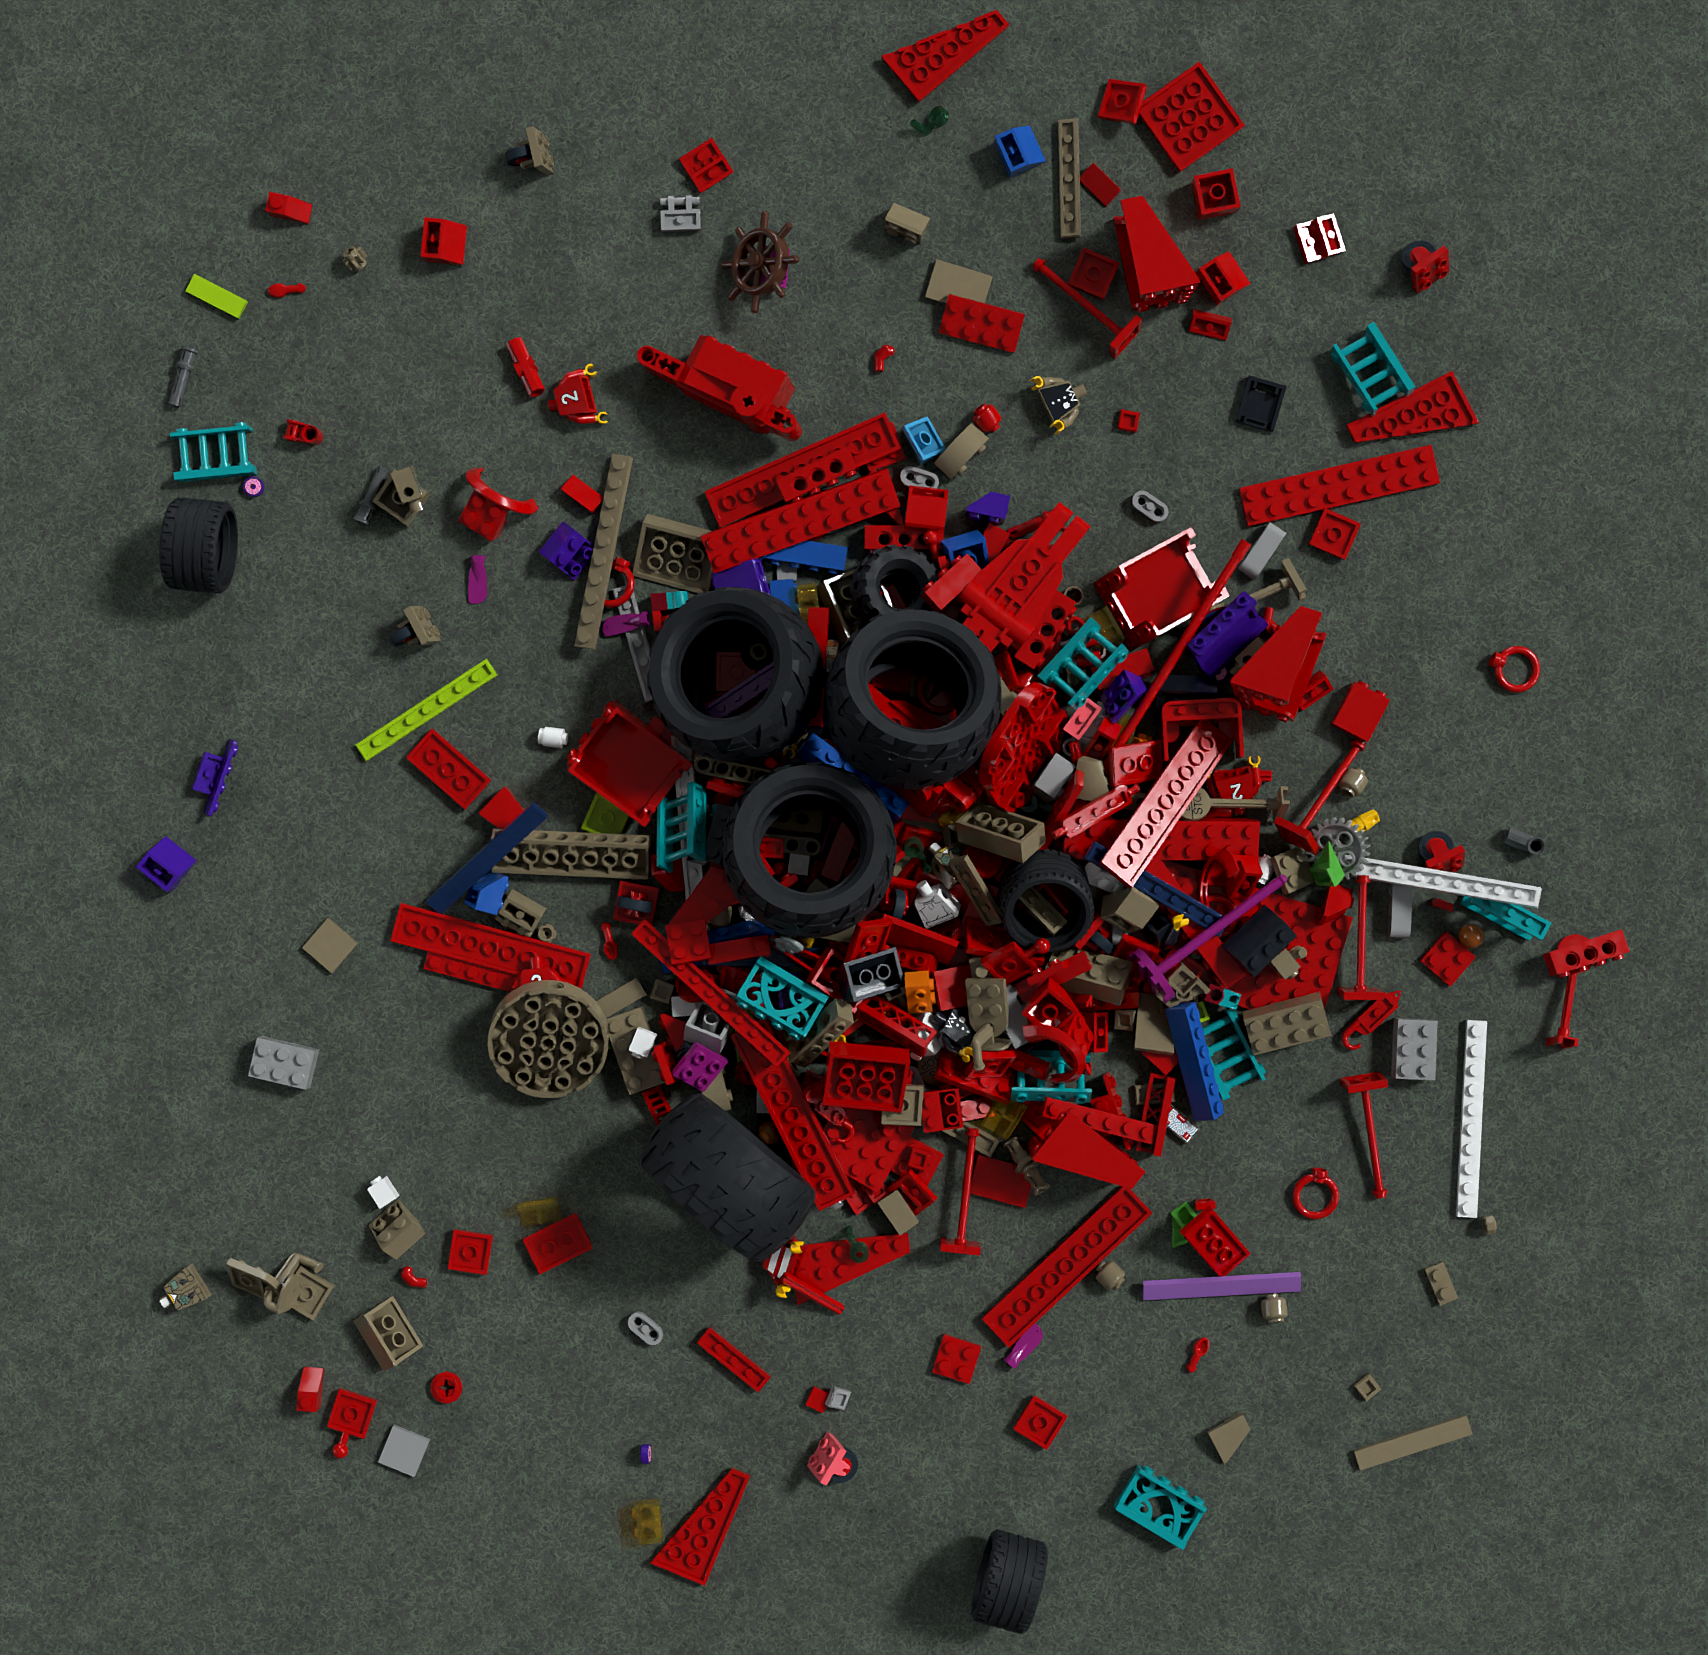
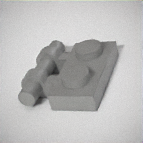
M686 195V197L674 198V196L660 198V205L668 206V210L660 211L662 232L701 231L700 209H692V205H700V197ZM686 205V210H675V206Z

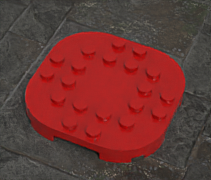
M1039 682L1026 686L1015 698L1010 708L1005 710L1004 717L1000 724L997 725L988 742L980 763L979 781L993 805L1007 812H1015L1016 808H1022L1034 794L1031 784L1047 758H1051L1056 753L1059 754L1065 739L1063 737L1065 733L1063 728L1068 722L1067 712L1059 708L1054 698L1057 692Z

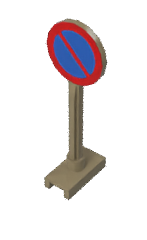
M1287 558L1282 561L1281 566L1285 577L1273 585L1250 594V596L1258 601L1278 591L1292 588L1297 599L1301 601L1306 599L1304 592L1307 589L1290 559ZM1224 603L1213 605L1197 630H1203L1228 605Z

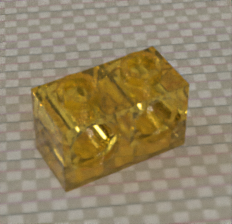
M816 583L796 585L800 616L807 624L808 607H819Z
M660 1498L636 1501L635 1507H632V1518L636 1519L637 1527H634L635 1539H638L639 1545L663 1542L664 1533ZM648 1508L651 1510V1514L646 1516L642 1514L641 1509ZM651 1528L654 1533L647 1535L643 1529Z

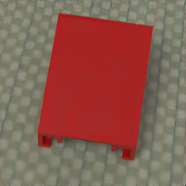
M1143 195L1121 200L1120 205L1123 216H1115L1113 221L1132 311L1137 310L1138 313L1148 311L1149 307L1157 306V309L1168 307V303L1176 302V305L1187 303V299L1191 298L1200 283L1198 276Z
M1192 527L1123 563L1094 582L1097 593L1102 597L1107 611L1111 613L1116 627L1121 631L1125 638V643L1132 651L1194 617L1214 583H1210L1192 551L1196 548L1195 544L1190 545L1189 540L1196 536ZM1226 588L1222 589L1213 605L1230 596Z
M1300 606L1234 675L1230 683L1235 698L1241 704V708L1258 710V713L1264 716H1269V714L1276 716V719L1282 722H1294L1327 636L1324 632H1316L1317 625L1322 618V612Z
M614 699L612 703L608 702L602 709L603 715L600 719L598 717L594 719L590 725L592 727L591 731L588 734L584 733L579 739L580 745L576 750L573 748L566 757L568 758L567 769L571 774L645 827L651 820L649 818L651 814L656 811V807L678 778L682 777L683 772H687L693 763L688 757Z
M1069 1110L1066 1113L1062 1111L1059 1114L1054 1125L1048 1128L1043 1137L1033 1136L1027 1143V1151L1035 1162L1133 1189L1146 1172L1137 1165L1138 1162L1106 1136L1102 1137L1099 1131L1090 1128Z

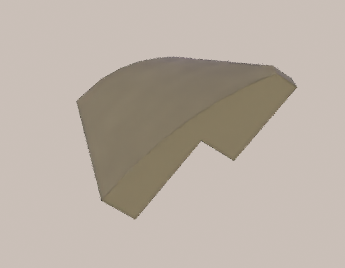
M1086 756L1079 758L1076 770L1084 773L1083 789L1077 798L1093 801L1109 792L1107 787L1109 783L1104 775L1102 760Z
M1180 962L1166 977L1175 993V997L1165 1004L1171 1008L1182 1001L1192 1000L1194 996L1202 993L1208 994L1210 989ZM1158 994L1157 997L1163 1001V997Z
M1239 1412L1224 1420V1423L1207 1431L1224 1464L1228 1462L1251 1429L1242 1412Z

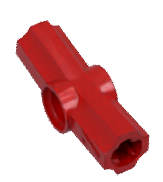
M521 337L509 340L506 346L530 397L541 395L545 388L537 373L539 372L537 366H535L532 356L529 355L524 341Z

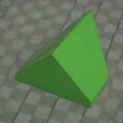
M1328 840L1309 869L1316 885L1335 887L1340 883L1345 874Z
M1186 1201L1170 1212L1172 1215L1173 1248L1188 1243L1179 1231L1197 1216Z

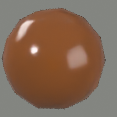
M1468 924L1461 928L1459 941L1464 947L1477 948L1483 942L1484 932L1476 924Z
M768 1120L759 1126L758 1137L764 1144L774 1145L779 1142L781 1135L774 1121Z

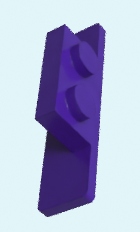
M229 739L223 757L204 751L191 788L210 795L204 811L208 816H212L213 812L215 813L218 809L219 802L217 800L219 794H222L224 791L225 783L223 782L225 776L229 775L232 767L230 764L231 759L235 757L238 750L237 742Z

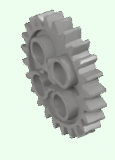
M1334 817L1331 819V822L1329 819L1324 820V825L1318 823V829L1314 828L1311 830L1314 833L1313 837L1320 851L1316 856L1306 852V854L1312 856L1307 861H1316L1321 850L1326 845L1324 843V836L1330 838L1332 848L1354 846V850L1334 851L1345 874L1344 877L1347 880L1352 879V875H1359L1357 869L1360 871L1364 870L1361 863H1368L1364 856L1370 855L1369 852L1365 851L1370 845L1364 843L1368 837L1361 836L1364 830L1357 831L1359 824L1351 826L1352 820H1348L1345 823L1343 817L1339 821ZM1344 834H1347L1350 838L1348 844L1343 841ZM1346 853L1352 856L1351 863H1348L1346 861Z

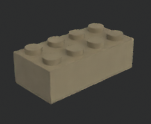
M982 802L975 804L956 821L958 842L1024 863L1046 843L1043 822L1007 812Z
M1075 946L1052 953L1048 963L1059 959L1061 962L1081 951H1085L1092 965L1091 970L1060 984L1065 991L1075 994L1092 995L1093 999L1121 1005L1132 979L1133 962L1083 948L1080 950Z
M1320 992L1242 1011L1254 1055L1332 1036Z
M643 1006L606 1018L609 1038L629 1095L665 1083V1081L662 1082L659 1075V1070H661L659 1062L656 1063L652 1055L653 1047L656 1046L655 1041L647 1058H637L631 1055L632 1051H629L638 1027L651 1031Z

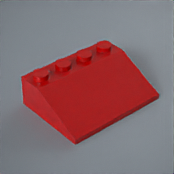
M829 1041L822 1105L902 1113L910 1067L909 1049Z

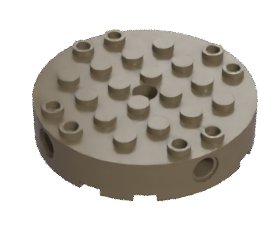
M556 980L530 982L510 992L497 1006L488 1034L489 1056L500 1077L506 1083L509 1082L515 1086L516 1090L540 1098L564 1097L568 1093L576 1090L578 1092L589 1085L591 1080L600 1073L604 1066L609 1043L608 1023L599 1004L579 987Z

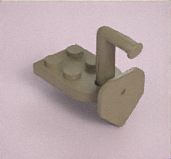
M967 978L965 980L969 1021L976 1032L969 1045L972 1048L973 1068L976 1071L985 1068L982 1060V1050L1000 1051L1007 1049L1011 1045V1040L1001 1034L1009 1024L1006 979Z
M294 1253L287 1259L275 1278L264 1272L261 1268L249 1266L242 1260L237 1261L230 1258L226 1263L232 1286L263 1298L265 1307L277 1314L290 1310L299 1297L301 1291L299 1279L296 1274H293L298 1266L302 1264L310 1267L315 1273L320 1272L323 1268V1263H319L299 1253Z

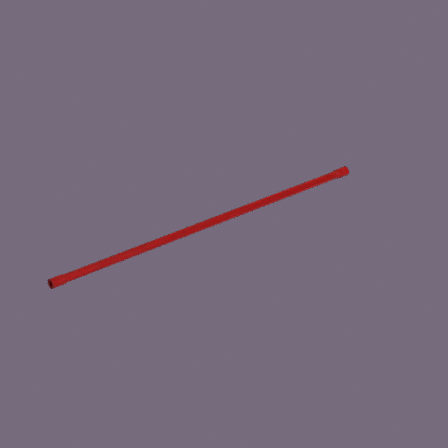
M1243 539L1239 541L1228 563L1113 747L1126 745L1186 649L1187 644L1191 641L1237 565L1251 547V544ZM1109 755L1103 761L1105 776L1109 772ZM1079 799L1072 812L1088 804L1090 801ZM1060 837L1056 840L1054 839L1049 847L1050 850L1059 852ZM1016 901L1015 906L1021 912L1024 907Z

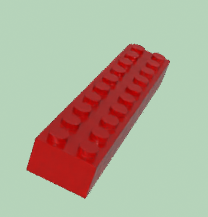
M1107 817L1070 839L1062 835L1059 839V851L1069 854L1070 857H1074L1076 860H1086L1084 856L1093 841L1109 849L1130 817ZM1180 817L1156 854L1161 860H1208L1217 851L1228 850L1232 854L1257 856L1258 859L1260 821L1255 818H1202L1196 821H1189Z

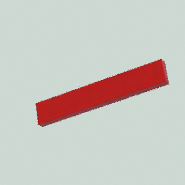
M808 607V626L820 647L826 678L829 608ZM825 687L822 688L819 711L815 719L812 718L807 727H823Z

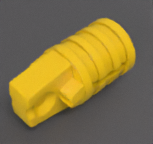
M1373 809L1352 819L1351 826L1359 824L1357 831H1368L1380 821L1378 813Z

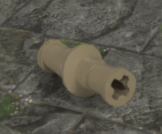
M1013 1137L1003 1147L1009 1151L1013 1161L1017 1164L1015 1173H1023L1024 1178L1033 1188L1034 1195H1039L1047 1190L1050 1185L1045 1183L1039 1170L1036 1168L1039 1162H1032L1031 1156H1028L1026 1150L1019 1143L1020 1139Z

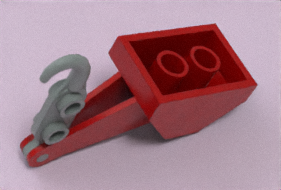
M774 935L770 936L769 946L810 974L806 979L808 985L829 996L827 999L829 1002H832L835 998L843 1001L838 983L842 963L845 959L842 955L832 948L826 947L822 955L819 956L805 950L801 943L790 937L780 936L778 938ZM797 953L815 962L816 965L812 969L794 957L793 954ZM863 1000L846 1003L851 1005L852 1013H855Z

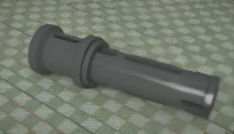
M181 345L180 359L176 362V367H178L168 401L169 404L181 407L190 371L194 370L193 362L195 355L199 352L196 349Z
M377 466L364 500L359 502L360 507L357 515L353 516L354 521L366 526L370 525L371 515L377 509L372 501L383 487L389 470Z

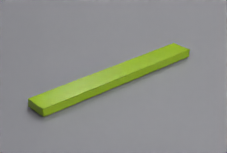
M485 659L355 746L365 761H369L498 676L488 659Z

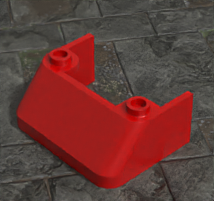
M1237 699L1169 701L1162 706L1159 734L1160 740H1162L1163 763L1169 761L1168 743L1178 739L1180 734L1179 726H1195L1198 720H1208L1213 725L1218 724L1219 730L1230 739H1235L1236 759L1244 757L1242 708Z

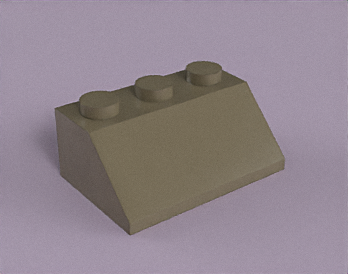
M393 1296L353 1320L383 1371L396 1366L423 1347V1344Z

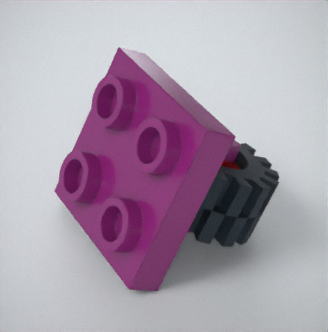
M685 1041L676 1053L680 1061L671 1072L673 1076L704 1092L728 1061L725 1057L696 1041L694 1044Z

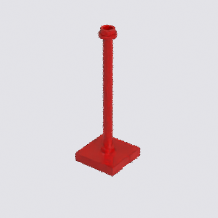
M1038 258L1032 266L1036 273L1039 271L1116 334V338L1111 342L1109 355L1116 359L1141 331L1142 319L1135 315L1125 328H1120L1045 265L1046 261L1044 259Z
M1356 738L1351 742L1353 747L1299 826L1277 816L1274 824L1284 841L1315 856L1318 854L1320 848L1312 833L1307 830V827L1358 752L1365 750L1366 743L1363 740Z
M1357 875L1355 882L1359 883L1356 985L1354 987H1337V995L1344 1000H1384L1383 991L1376 987H1366L1364 985L1367 883H1370L1369 875Z
M1379 1071L1341 1077V1086L1349 1094L1361 1092L1375 1189L1372 1190V1193L1377 1199L1385 1198L1387 1189L1383 1188L1369 1091L1388 1087L1387 1079Z
M967 1128L965 1135H968L957 1237L955 1239L940 1238L939 1247L940 1251L980 1256V1243L967 1241L965 1238L976 1136H980L979 1129Z

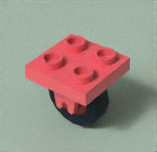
M826 1432L825 1436L819 1441L815 1453L810 1457L807 1467L820 1483L827 1486L829 1480L836 1483H844L852 1479L858 1469V1459L854 1452L843 1447L834 1435Z

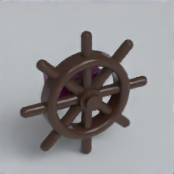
M767 211L761 213L760 228H755L748 233H745L741 227L735 229V233L740 241L734 250L732 260L723 261L721 264L724 269L731 268L732 277L736 284L729 293L728 300L734 301L741 291L752 295V313L758 312L760 297L769 295L773 291H775L779 298L785 296L783 289H786L789 264L799 262L797 255L790 256V249H788L784 239L791 231L793 225L787 222L779 233L768 229L769 213ZM766 238H770L771 242L766 246ZM756 242H758V248H757V250H756V248L754 247V244H755ZM745 267H750L745 274ZM753 276H754V284H753V287H752V286L749 284V281H750V280L753 278Z

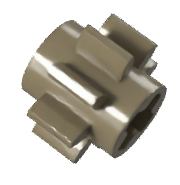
M351 246L344 251L343 257L345 259L342 262L350 271L353 268L355 271H359L367 264L365 260L367 254L360 246L357 249Z

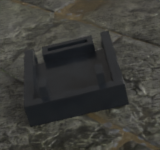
M1249 375L1235 422H1239L1241 416H1244L1242 424L1266 430L1267 424H1271L1269 431L1273 432L1287 386ZM1257 384L1274 388L1273 396L1255 391Z

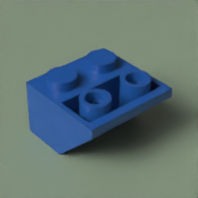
M1030 125L1012 128L996 135L994 138L995 147L1009 178L1046 162Z
M492 872L481 877L468 889L464 903L476 910L497 915L503 905V894L509 886L508 877L501 873Z

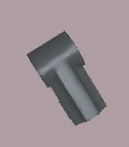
M1509 827L1504 837L1503 843L1531 855H1539L1545 850L1543 839ZM1534 840L1539 843V849L1535 852L1530 848V844Z

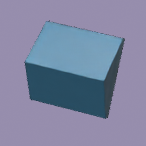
M928 416L901 427V432L920 466L946 450Z

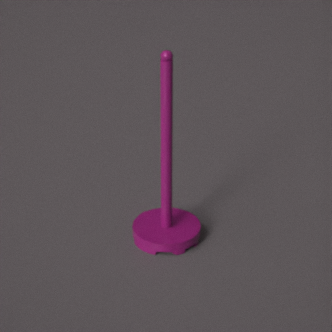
M1281 874L1159 965L1156 966L1140 948L1129 955L1130 961L1133 962L1135 960L1140 977L1143 981L1148 979L1151 983V991L1156 996L1160 994L1163 997V1003H1167L1175 997V993L1163 973L1287 882L1286 876Z

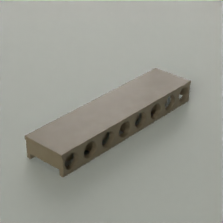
M493 829L491 840L503 829ZM533 830L492 868V873L648 879L649 872L651 871V835Z

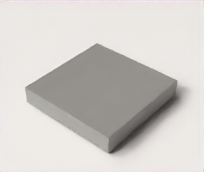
M394 1424L378 1463L415 1477L430 1439Z

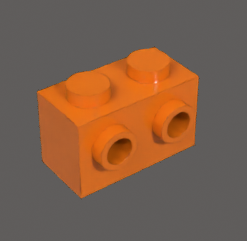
M929 971L905 972L908 1013L932 1012V1004L936 1003L935 992H931L934 990V980L929 978Z

